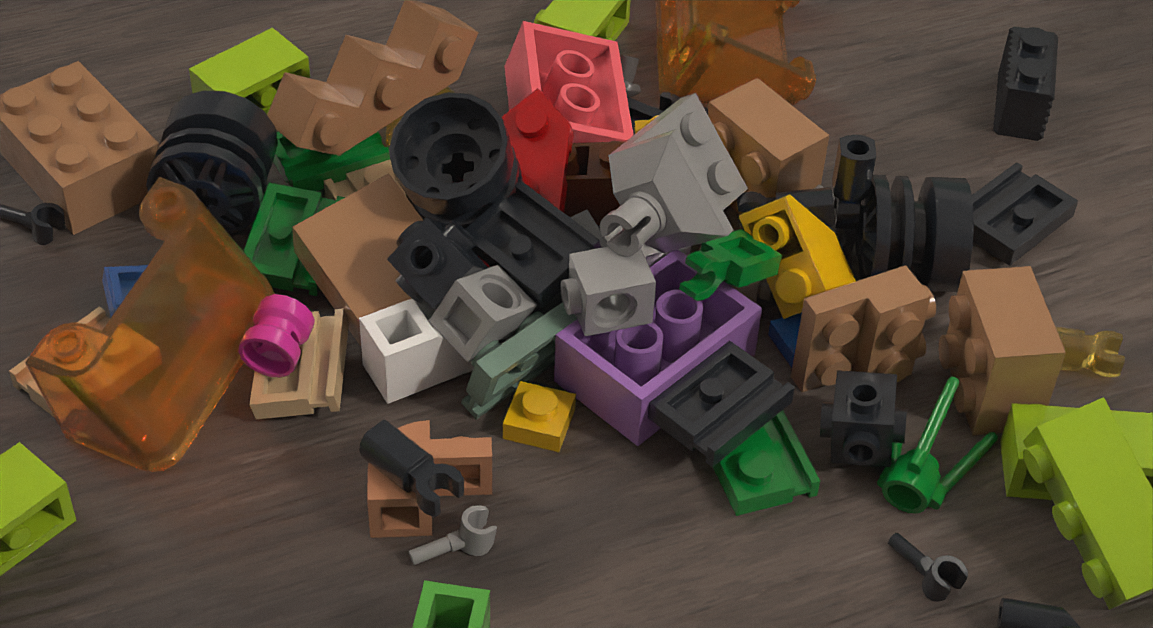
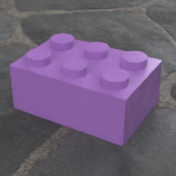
M680 250L670 252L650 267L656 281L652 323L584 336L577 319L556 334L554 382L567 392L576 394L577 400L637 446L661 429L648 419L650 401L728 341L733 342L752 357L756 351L762 308L724 281L705 300L696 301L679 289L680 283L691 280L697 271L685 264L687 255Z

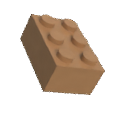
M79 61L60 67L47 75L0 94V154L44 203H54L63 209L65 226L73 235L149 199L146 182L159 143Z

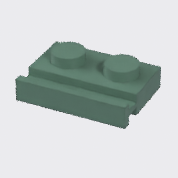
M562 302L545 315L541 311L531 314L519 325L515 335L503 344H500L498 340L487 344L472 360L471 364L474 369L466 388V392L469 395L462 399L461 404L477 420L515 393L520 381L529 383L555 364L556 334L577 320L576 315H568Z

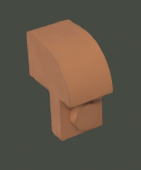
M430 420L413 422L398 428L430 453L435 464L451 465L461 472L464 478V495L492 494V437L469 438L460 436L451 439H430ZM368 463L367 503L370 538L432 536V516L420 510L416 502V494L413 491L410 493L404 491L372 464ZM436 489L433 491L438 496H454L446 489Z

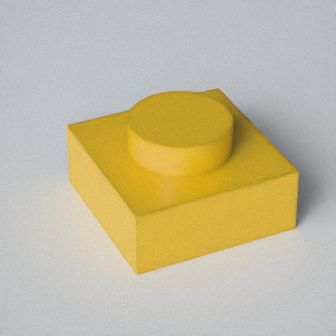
M520 381L503 422V439L560 452L575 411L576 394Z

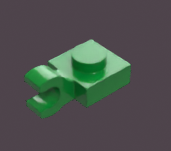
M743 229L733 231L728 236L703 242L700 251H695L686 257L685 264L696 270L697 273L691 280L680 283L679 289L694 300L702 301L710 297L723 281L737 288L748 286L751 283L777 275L782 254L763 242L754 240L753 236Z

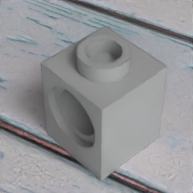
M609 246L569 254V279L561 281L562 301L568 315L576 314L584 336L653 322L656 281L641 249L632 256L619 255L611 250Z
M499 265L457 279L429 319V322L469 362L490 342L498 340L500 344H503L513 337L516 329L531 315L537 305Z

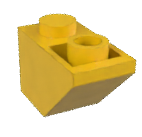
M790 194L739 215L744 230L752 235L754 240L763 242L782 254L778 274L766 278L783 319L801 313L804 298L856 282L835 232Z

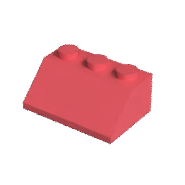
M523 21L504 66L509 110L538 88L571 124L574 132L573 143L624 142L633 136V129L618 42Z

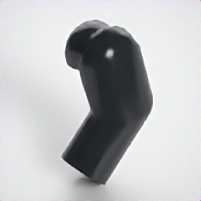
M1003 597L1000 601L997 619L998 628H1080L1071 615L1062 607Z

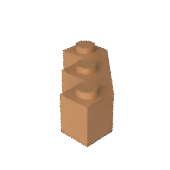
M404 0L386 45L345 35L327 82L284 72L267 116L274 124L276 130L297 147L340 156L404 115L406 111L425 98L434 96L457 81L479 32L445 9L415 0Z

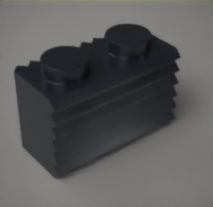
M1014 26L1009 29L997 79L995 119L993 123V131L997 135L1034 141L1044 138L1050 109L1052 108L1053 100H1055L1058 36L1054 32L1044 31L1035 27L1022 28Z

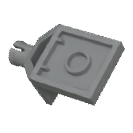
M696 93L680 98L609 155L613 193L620 207L609 212L601 220L600 232L602 237L612 233L620 225L622 226L621 232L606 243L615 253L622 256H632L644 244L662 253H667L728 236L733 231L723 210L748 188Z

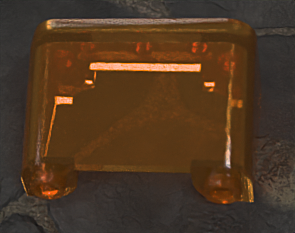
M655 0L660 94L668 92L682 98L696 93L701 104H709L710 101L758 78L792 106L800 100L807 99L816 83L812 61L801 56L794 58L788 64L783 25L784 13L788 8H794L800 0Z
M161 177L157 179L144 197L139 207V218L147 233L165 242L103 330H99L87 324L77 322L62 324L50 330L42 338L25 362L66 439L138 469L150 472L166 470L183 457L244 363L238 352L239 345L245 332L250 327L255 326L253 321L254 314L261 300L266 296L274 295L272 286L266 277L197 195L187 187Z

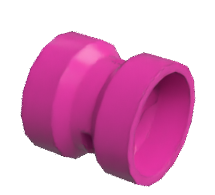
M274 294L266 296L261 300L254 314L253 321L255 326L250 327L245 332L238 352L241 359L251 369L269 377L280 378L288 376L294 371L300 358L301 350L299 346L308 341L314 328L315 319L312 312L298 300L286 295Z

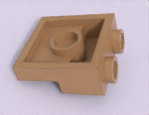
M905 265L804 298L791 378L800 391L805 392L823 385L830 386L836 384L837 370L897 374V382L911 375L915 359L926 354V341L922 330L925 320L933 318L936 314V303L932 292L927 286L921 285Z

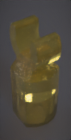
M1056 327L1066 351L1061 366L1062 370L1079 371L1081 367H1084L1103 377L1120 376L1125 363V356L1112 354H1118L1123 341L1122 334L1115 331H1100L1092 336L1085 335L1084 330Z

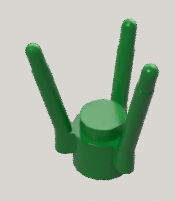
M952 376L947 380L916 449H911L906 454L901 455L903 444L892 443L891 467H884L877 485L882 488L884 498L901 511L917 514L923 512L928 506L932 509H939L946 494L998 440L997 433L989 432L940 480L939 463L929 452L959 385V380L956 377Z

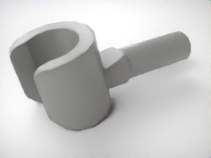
M481 505L467 508L462 514L459 530L446 534V537L410 550L409 555L413 565L459 549L473 556H482L488 553L494 543L497 526L482 529L487 523L488 508Z

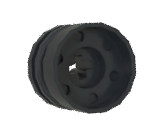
M203 90L184 96L171 109L161 142L150 168L146 187L151 203L163 217L178 227L201 235L224 236L242 231L256 219L262 202L267 178L278 146L274 124L267 114L254 103L244 97L226 91Z
M447 92L425 98L406 111L393 130L389 147L392 170L401 188L406 193V197L423 220L429 217L446 224L454 220L465 229L501 197L505 199L510 197L516 191L515 185L520 180L524 182L520 164L511 145L503 119L491 104L472 94Z
M873 175L869 196L861 201L859 224L857 229H855V251L859 261L860 280L906 265L909 270L911 266H914L917 280L921 285L927 286L930 291L958 292L963 271H969L973 248V200L967 179L926 177L920 189L918 201H914L913 189L908 176H896L890 191L886 175Z

